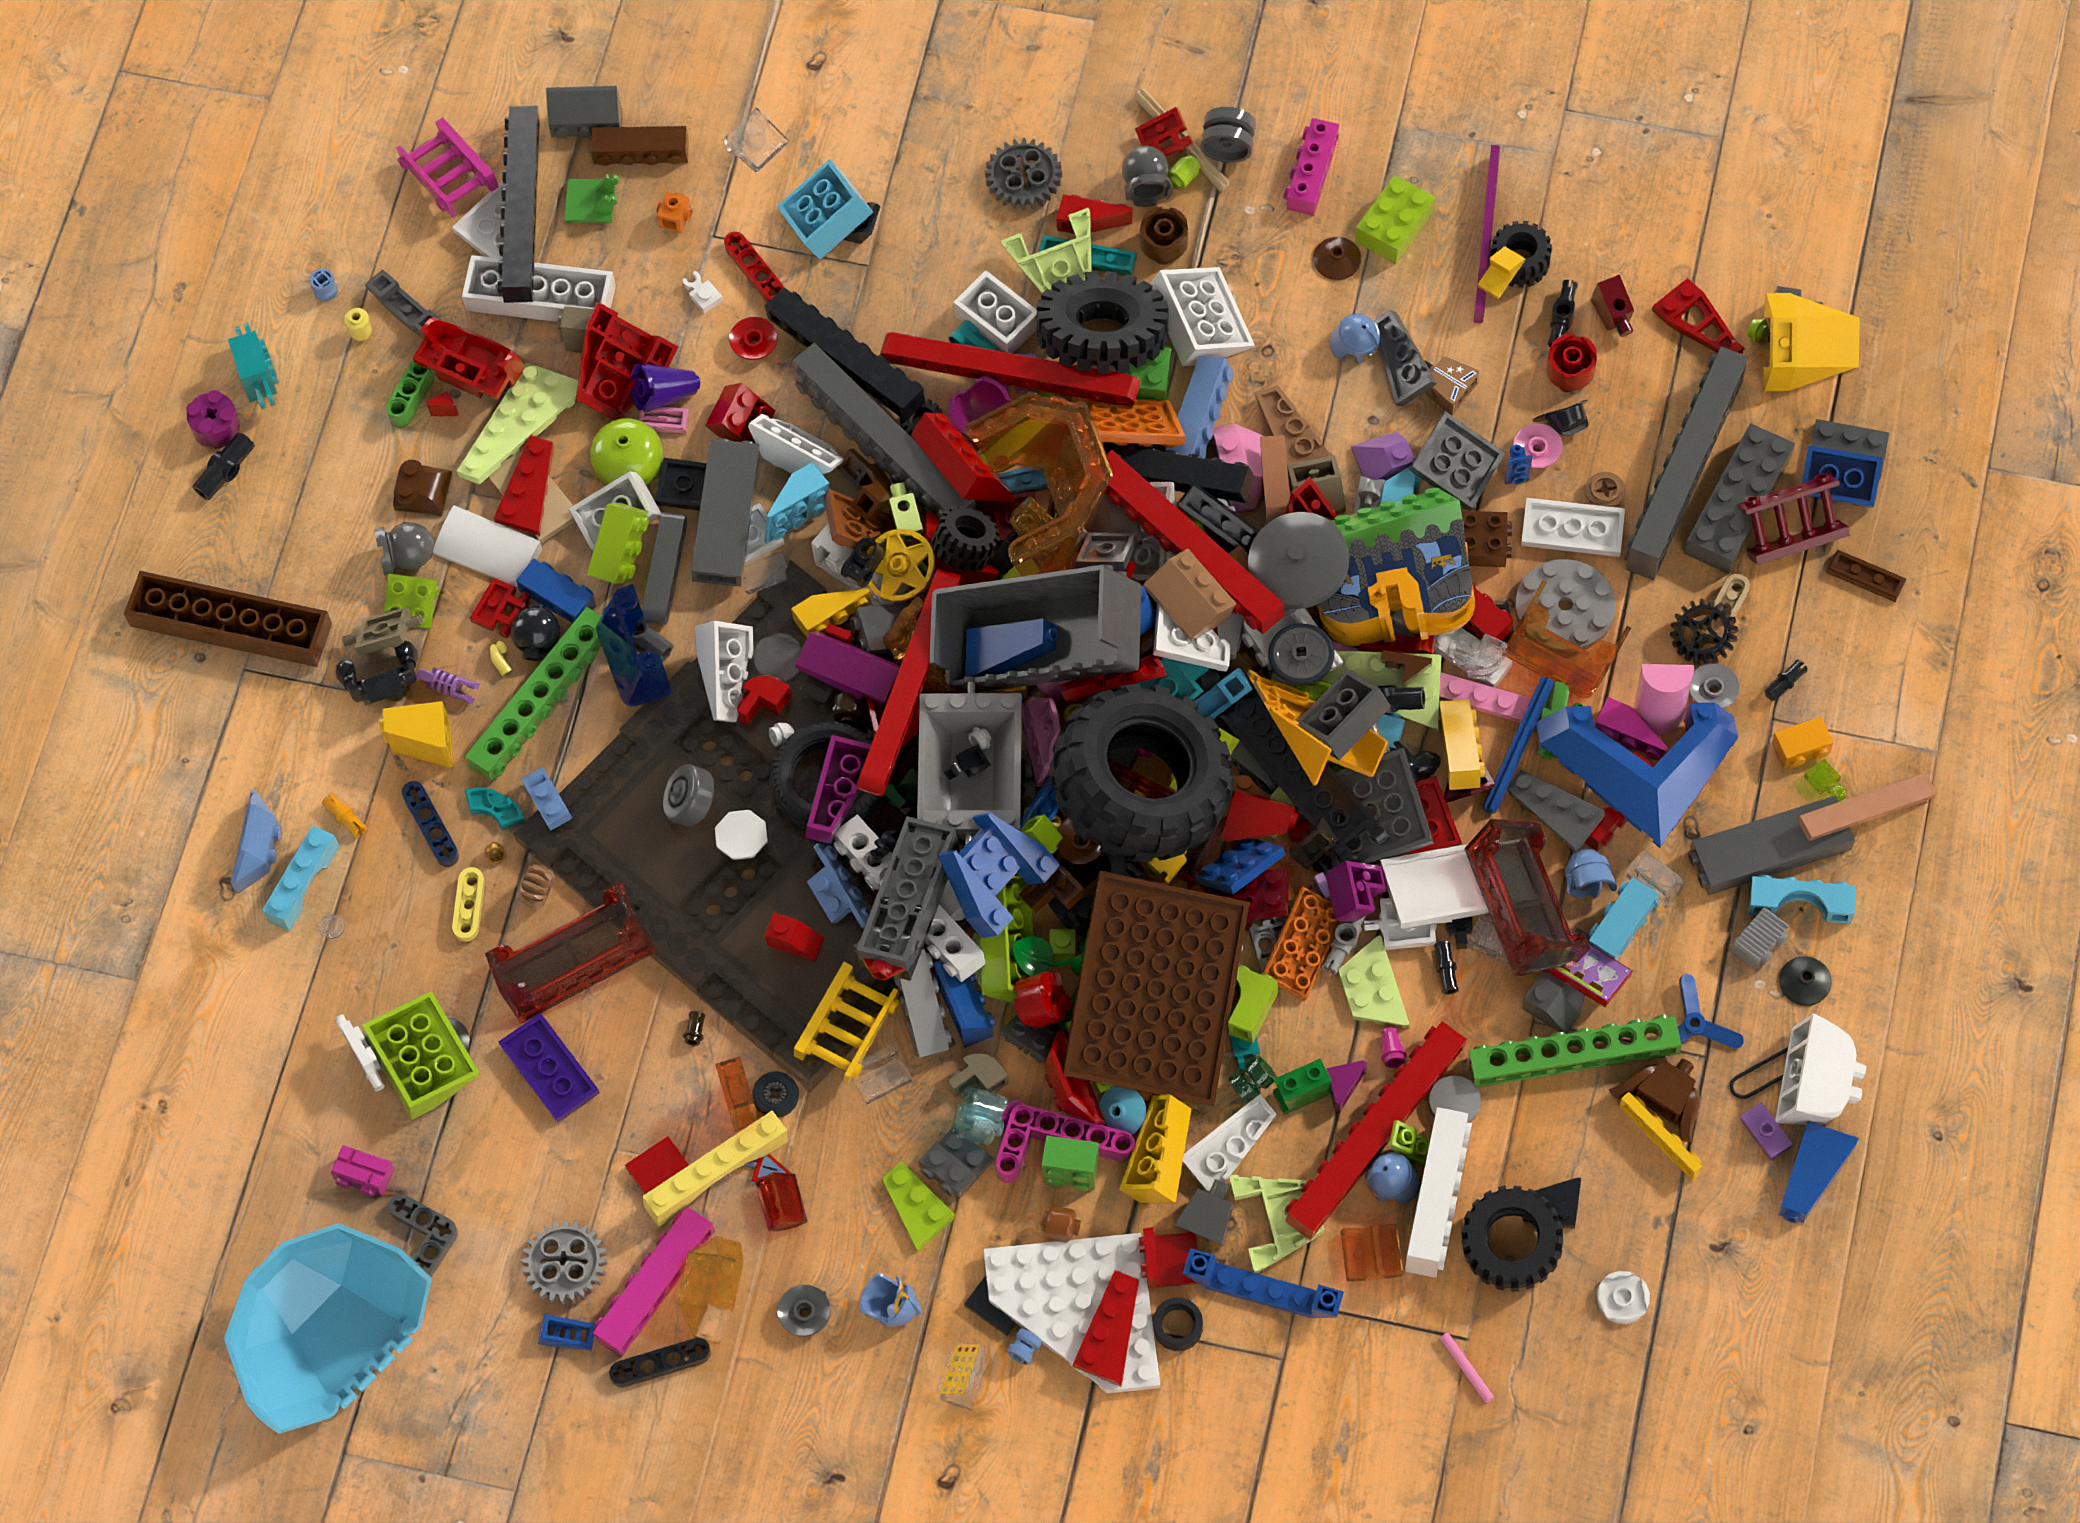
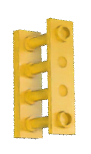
M843 962L794 1047V1057L803 1061L807 1054H814L846 1071L844 1083L849 1085L852 1078H858L863 1068V1065H861L863 1058L888 1014L895 1013L900 1000H898V990L896 988H893L891 994L887 997L854 980L855 977L852 976L853 966ZM851 989L882 1005L883 1008L878 1017L874 1018L843 1002L840 997L843 990ZM838 1010L870 1027L871 1029L866 1038L862 1040L829 1023L830 1020L827 1018L831 1011L836 1012ZM819 1032L822 1034L826 1032L857 1048L858 1052L852 1062L817 1045L815 1039Z

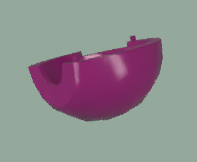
M987 376L981 377L969 389L958 392L949 399V415L952 423L962 433L974 438H987L996 434L1004 428L1010 417L1011 400L1007 390L999 381Z

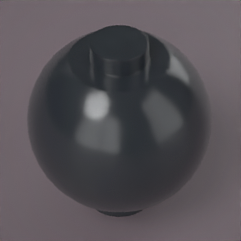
M531 604L530 608L521 610L514 617L510 628L511 639L514 645L523 652V659L542 661L543 654L550 652L557 644L560 637V625L555 615L549 610H545L544 605Z

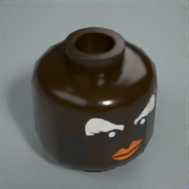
M844 691L838 693L833 702V719L838 723L847 724L852 727L859 725L865 717V698L863 697L860 700L856 696Z

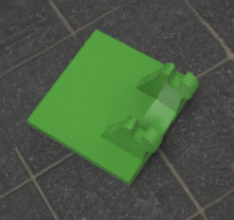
M607 174L604 179H568L564 221L566 223H612L613 207L617 204L615 185L619 183V176L614 174L612 179Z

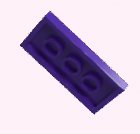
M541 1012L498 1041L505 1054L557 1123L600 1093L599 1089Z

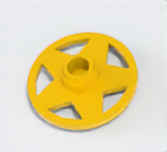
M895 529L882 534L875 540L880 544L887 540L884 559L874 572L883 575L881 590L879 591L874 585L872 579L867 585L877 596L884 600L903 602L916 597L929 585L935 571V554L930 543L921 534L909 529ZM901 535L912 536L921 541V543L906 547ZM874 546L868 549L867 556L873 553ZM928 556L929 567L924 577L918 565ZM903 583L915 588L907 594L894 596Z

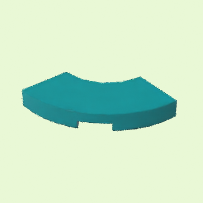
M489 788L465 789L471 815L482 814L490 816L498 822L501 830L526 824L522 811L510 797H506Z

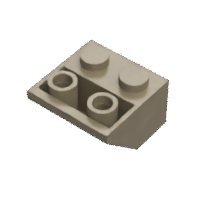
M1335 455L1287 465L1290 494L1307 478L1311 477L1336 513L1346 511L1342 480Z

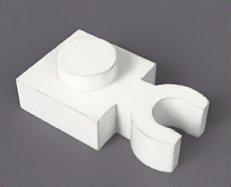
M694 271L693 278L696 281L690 283L684 278L683 284L686 290L691 291L689 293L690 299L705 314L723 301V296L709 280L702 284L700 274Z

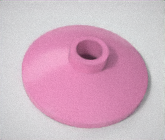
M1544 424L1525 426L1516 434L1513 444L1521 445L1525 450L1526 456L1532 455V468H1546L1553 465L1560 458L1563 449L1562 439L1558 432ZM1540 448L1542 451L1536 452L1533 449Z

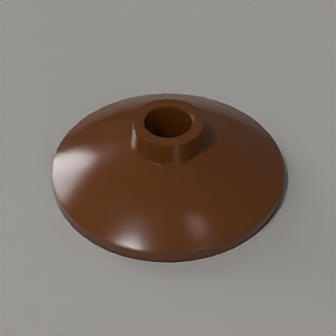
M1331 237L1323 240L1316 247L1313 262L1317 271L1324 277L1342 280L1357 272L1361 264V253L1358 246L1351 240L1343 237ZM1334 253H1341V255L1336 256Z
M1068 818L1058 831L1063 837L1057 844L1060 854L1068 862L1077 865L1093 862L1102 854L1099 851L1101 846L1091 839H1088L1086 845H1081L1082 838L1074 831L1073 822Z

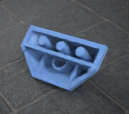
M251 790L230 882L235 892L239 893L270 873L271 865L275 864L277 859L276 842L280 841L282 836V826L279 825L276 816L256 790Z

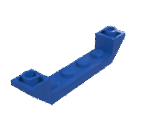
M1191 1248L1183 1271V1275L1208 1290L1308 1318H1337L1344 1291L1318 1284L1317 1290L1221 1264L1216 1262V1255Z

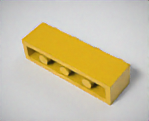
M1470 699L1439 701V722L1449 789L1480 788V777H1485L1484 762H1479L1482 759L1481 744H1476V742H1479V728L1474 727V724H1477L1476 710L1471 709Z

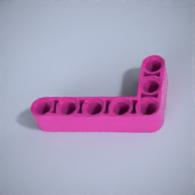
M1018 1105L1013 1108L996 1159V1172L998 1178L1005 1183L1017 1180L1031 1138L1045 1142L1046 1136L1092 1142L1091 1140L1094 1137L1101 1136L1105 1140L1099 1144V1156L1119 1162L1130 1160L1135 1147V1141L1133 1136L1125 1131L1028 1105ZM1021 1116L1029 1118V1121L1024 1124H1020L1016 1120ZM1045 1123H1051L1054 1125V1128L1047 1131L1042 1129L1041 1126ZM1073 1129L1077 1130L1079 1135L1069 1137L1066 1133ZM1013 1140H1019L1022 1142V1144L1016 1148L1009 1146V1143ZM1120 1143H1126L1130 1146L1125 1151L1116 1148ZM1005 1164L1014 1165V1169L1009 1172L1003 1171L1001 1168Z

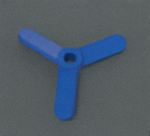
M1690 974L1681 976L1679 985L1685 1021L1678 1026L1681 1044L1691 1036L1702 1035L1732 1048H1740L1744 1043L1743 1036L1738 1032L1705 1020L1701 1015L1694 977ZM1696 1021L1698 1022L1699 1026L1692 1027L1690 1025V1022Z

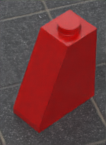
M1237 789L1234 792L1221 840L1232 841L1285 834L1290 831V828H1295L1299 816V814L1295 813L1296 806Z

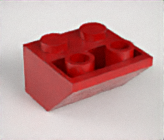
M743 383L727 385L724 387L705 426L719 438H725L733 442L751 441L756 444L748 428L749 423L761 414L772 419L776 410Z

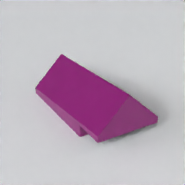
M821 632L809 633L795 664V668L835 688L848 692L860 700L865 695L882 704H885L889 699L901 667L898 664Z

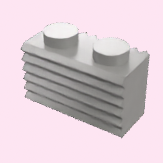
M1764 907L1734 941L1731 953L1735 954L1736 957H1739L1740 960H1743L1744 963L1754 970L1760 964L1765 966L1772 958L1773 953L1771 951L1775 946L1780 948L1787 941L1789 925Z

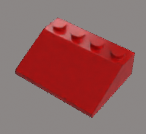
M924 413L911 436L962 499L1014 502L1016 500V497L967 438L944 414Z

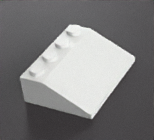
M1220 267L1160 270L1150 283L1153 285L1152 291L1159 290L1163 295V301H1167L1169 307L1168 335L1182 366H1196L1199 357H1228L1252 349L1255 346Z

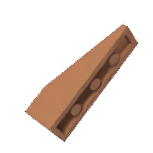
M1285 435L1260 437L1266 525L1286 514L1290 498Z

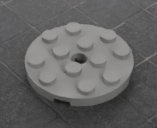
M1570 559L1548 561L1532 569L1520 583L1515 601L1516 618L1522 631L1535 644L1553 652L1560 650L1574 653L1586 650L1597 644L1610 630L1616 608L1615 596L1607 579L1592 566ZM1560 601L1571 602L1572 608L1562 610L1558 605Z

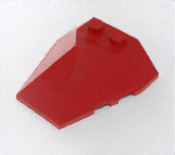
M596 302L586 323L575 400L614 421L621 419L634 405L630 389L635 387L634 380H630L633 367L641 363L669 367L678 346L659 335L648 334L618 317V312L600 302Z

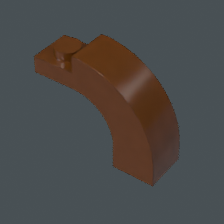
M854 448L848 449L842 463L836 468L859 490V493L850 505L867 521L875 519L892 497L890 489L892 484L884 471L876 463L870 464Z

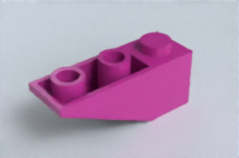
M1607 698L1596 721L1595 728L1614 741L1621 743L1623 747L1629 750H1638L1653 760H1661L1667 753V746L1631 706L1612 698Z

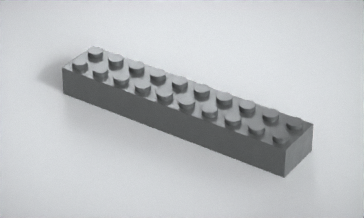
M815 343L792 360L797 389L803 395L807 394L818 410L823 409L827 413L830 422L835 426L838 424L843 429L842 431L847 439L850 441L854 440L866 457L870 456L874 463L884 472L886 471L891 476L890 479L893 484L904 483L907 494L913 493L915 502L922 507L925 515L931 510L937 517L941 518L945 511H949V508L954 507L957 509L958 506H963L964 508L971 507L976 510L975 500L962 499L916 441Z
M1720 347L1717 355H1712L1708 365L1709 370L1707 374L1704 373L1701 379L1700 390L1698 394L1695 393L1692 399L1691 410L1689 414L1686 413L1683 419L1682 430L1680 434L1677 433L1674 439L1673 450L1671 454L1668 453L1665 459L1664 470L1662 474L1659 473L1656 479L1653 495H1649L1644 515H1640L1636 524L1637 530L1635 535H1631L1627 544L1628 550L1624 560L1628 561L1627 571L1653 581L1655 580L1744 380L1748 356L1724 347Z

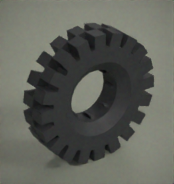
M1098 271L1086 272L1085 280L1078 274L1067 277V283L1062 280L1053 283L1051 290L1046 289L1041 294V300H1038L1036 327L1038 343L1041 349H1046V354L1054 360L1059 357V364L1069 368L1077 362L1078 371L1089 373L1092 365H1097V373L1109 374V367L1113 365L1116 371L1120 373L1129 371L1130 363L1134 367L1139 368L1147 364V358L1153 361L1159 356L1160 350H1164L1167 344L1169 320L1167 301H1163V295L1159 290L1152 291L1153 285L1146 281L1137 284V277L1126 274L1121 281H1118V272L1106 271L1104 279L1099 278ZM1093 319H1110L1121 323L1124 327L1111 332H1097L1082 327L1081 324Z

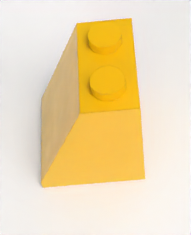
M443 701L383 708V718H379L380 732L383 733L384 742L389 743L392 752L447 768L453 767L450 720Z

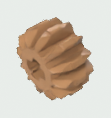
M535 864L528 868L519 888V902L529 908L540 909L551 892L555 879L553 871Z

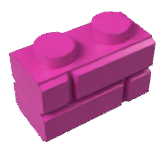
M343 1145L332 1167L331 1174L334 1180H336L335 1183L343 1188L350 1189L351 1186L360 1188L359 1191L366 1196L374 1197L375 1194L382 1196L392 1177L394 1166L391 1161Z

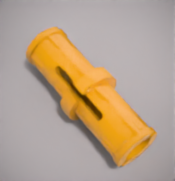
M334 793L328 794L331 799L326 796L322 801V805L335 816L338 824H343L355 838L360 837L358 831L363 834L367 826L353 814L354 811L350 806H345Z

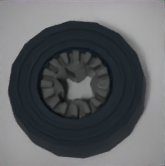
M779 1071L768 1072L755 1082L752 1091L753 1102L757 1110L763 1115L773 1111L778 1118L790 1114L797 1105L799 1099L798 1086L794 1079L786 1073ZM771 1091H781V1098L779 1100L776 1098L771 1099Z

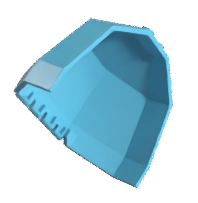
M340 1223L282 1242L244 1281L224 1337L246 1405L264 1424L278 1434L330 1419L338 1412L339 1405L346 1409L358 1397L354 1390L358 1388L363 1392L377 1377L373 1371L377 1369L379 1372H382L396 1358L392 1353L393 1350L396 1349L401 1353L413 1341L409 1334H415L421 1328L432 1278L402 1249Z

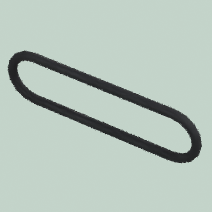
M1788 1047L1736 1075L1730 1082L1731 1093L1739 1099H1746L1782 1080L1783 1075L1746 1095H1740L1734 1090V1082L1737 1079L1786 1053Z

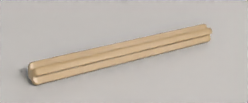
M1142 88L1135 93V99L1153 119L1166 112L1146 89ZM1185 132L1180 133L1181 139L1188 136ZM1194 142L1186 147V150L1183 152L1186 155H1192L1199 161L1201 165L1200 171L1219 191L1222 192L1229 187V180Z

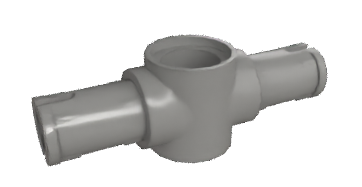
M1365 917L1356 922L1343 921L1342 924L1338 925L1335 930L1334 940L1330 946L1331 951L1322 965L1323 970L1328 972L1331 967L1330 974H1337L1343 959L1350 952L1354 951L1357 946L1358 936L1362 930L1361 925ZM1342 935H1349L1352 937V940L1343 941L1340 937Z

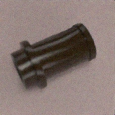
M699 1011L689 1012L687 1031L683 1033L686 1044L697 1046L703 1041L704 1013H701L699 1017Z

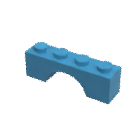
M1238 668L1194 702L1198 704V711L1204 717L1211 716L1214 719L1252 691L1254 686L1242 670Z

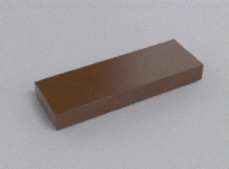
M1838 549L1827 570V574L1895 603L1906 582L1904 577Z

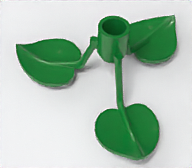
M1087 934L1079 941L1078 950L1080 955L1076 958L1071 957L1062 961L1050 962L1053 958L1052 947L1045 939L1037 936H1029L1014 941L1012 944L1013 957L1018 968L1029 977L1047 972L1049 967L1071 964L1073 972L1080 976ZM1077 988L1071 998L1072 1008L1067 1010L1065 1019L1058 1022L1060 1028L1067 1033L1065 1024L1072 1020Z

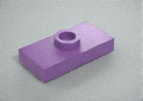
M1763 1103L1740 1116L1741 1122L1770 1161L1792 1147V1142L1778 1123H1776Z

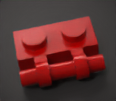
M1177 107L1135 128L1141 145L1156 147L1164 153L1167 160L1168 156L1176 152L1181 153L1186 150L1187 146L1193 144L1190 135L1182 139L1180 137V133L1188 129ZM1172 138L1173 144L1162 148L1161 143Z
M493 578L473 611L470 620L472 623L491 631L495 629L497 624H500L503 627L499 634L502 637L508 638L514 617L521 610L529 607L528 602L531 596L526 592H522L520 598L514 597L516 593L514 586ZM508 605L513 607L509 616L503 615Z

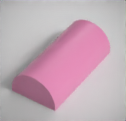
M1642 664L1633 709L1655 734L1670 733L1681 724L1693 678L1694 665Z

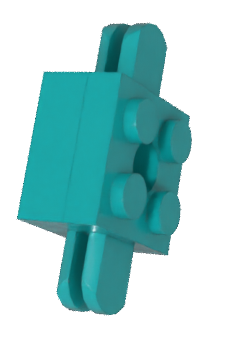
M245 323L246 334L242 335L240 327L236 326L234 328L237 336L228 339V343L249 402L258 400L261 409L266 408L263 399L265 397H268L271 406L276 405L273 395L277 394L275 384H278L279 381L264 338L259 339L256 331H251L249 323Z
M1163 658L1160 661L1164 666L1166 676L1135 683L1140 684L1142 689H1149L1155 685L1170 689V695L1181 700L1186 696L1193 700L1203 692L1196 680L1207 672L1209 668Z

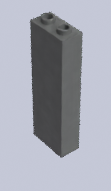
M725 438L710 439L691 569L692 582L739 587L742 585L760 458L759 444H754L751 441L733 442Z
M1836 795L1693 840L1688 856L1693 866L1696 865L1698 869L1697 877L1700 886L1706 888L1708 895L1749 883L1752 880V876H1771L1852 850L1855 839L1850 827L1808 841L1797 821L1800 815L1838 803Z

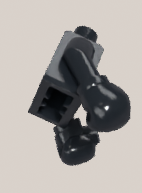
M404 640V643L394 647L402 667L357 681L353 661L343 660L336 665L337 680L349 691L355 702L364 701L365 705L410 691L409 686L416 682L415 667L417 660V650L410 641Z

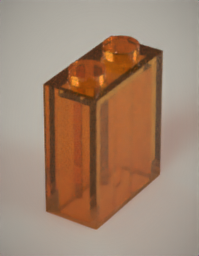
M739 1056L715 1064L735 1132L745 1129L758 1120L755 1104L741 1057Z

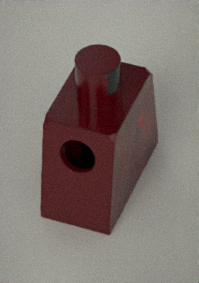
M1620 274L1598 282L1591 301L1607 330L1616 328L1620 337L1631 334L1634 331L1630 324L1634 308Z

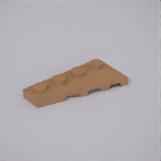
M1278 385L1255 392L1256 401L1271 436L1285 435L1287 465L1333 456L1325 448L1319 436H1316L1310 429L1308 422L1299 415L1296 407Z

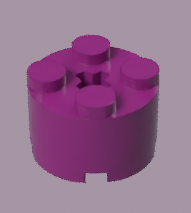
M212 390L201 394L186 407L188 424L199 444L205 447L207 445L214 448H222L237 434L240 427V419L233 402L220 391Z

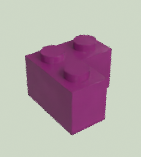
M1345 861L1325 872L1335 920L1356 922L1375 911L1372 898L1388 890L1382 866Z

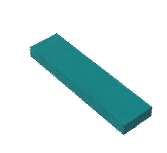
M1043 235L1039 252L1070 240ZM1091 244L1092 270L1118 272V275L1125 276L1127 274L1132 276L1137 252Z

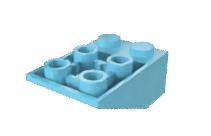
M813 463L791 474L768 512L764 539L766 544L773 540L781 539L788 531L800 528L809 519L819 517L825 512L824 495L829 489V482Z

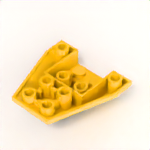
M1765 293L1764 318H1770V367H1763V391H1790L1859 367L1860 318L1791 293Z

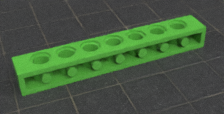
M588 607L583 610L466 754L465 759L468 767L491 782L497 776L499 777L504 773L507 767L506 764L512 757L515 758L520 753L522 745L527 738L530 739L534 736L537 726L542 720H546L550 716L552 707L556 702L561 701L566 696L569 686L580 679L588 663L591 664L597 657L599 649L609 643L613 635L610 621ZM585 637H592L590 641H582ZM569 656H577L574 660H567ZM555 674L562 675L558 679H552V676H554ZM540 693H547L546 696L542 698L536 697ZM524 712H532L529 716H521ZM510 730L516 731V733L513 735H506V733ZM495 749L501 750L498 754H490Z
M1660 1015L1649 1021L1635 1019L1624 1025L1617 1026V1024L1611 1023L1602 1026L1600 1029L1581 1028L1576 1033L1566 1034L1565 1032H1557L1546 1038L1532 1036L1526 1038L1525 1041L1515 1043L1511 1040L1503 1041L1499 1045L1491 1047L1479 1045L1474 1047L1473 1050H1469V1062L1474 1085L1478 1088L1678 1055L1681 1053L1682 1045L1676 1017ZM1653 1033L1658 1036V1039L1650 1041L1646 1039L1645 1035ZM1626 1037L1631 1039L1632 1043L1623 1045L1619 1040ZM1596 1042H1603L1606 1044L1607 1047L1604 1049H1597L1594 1047L1593 1044ZM1577 1046L1581 1051L1579 1053H1571L1568 1051V1048ZM1551 1050L1555 1053V1056L1547 1058L1542 1055V1052ZM1524 1054L1530 1059L1526 1062H1520L1516 1057ZM1493 1059H1501L1504 1063L1501 1066H1494L1490 1062Z

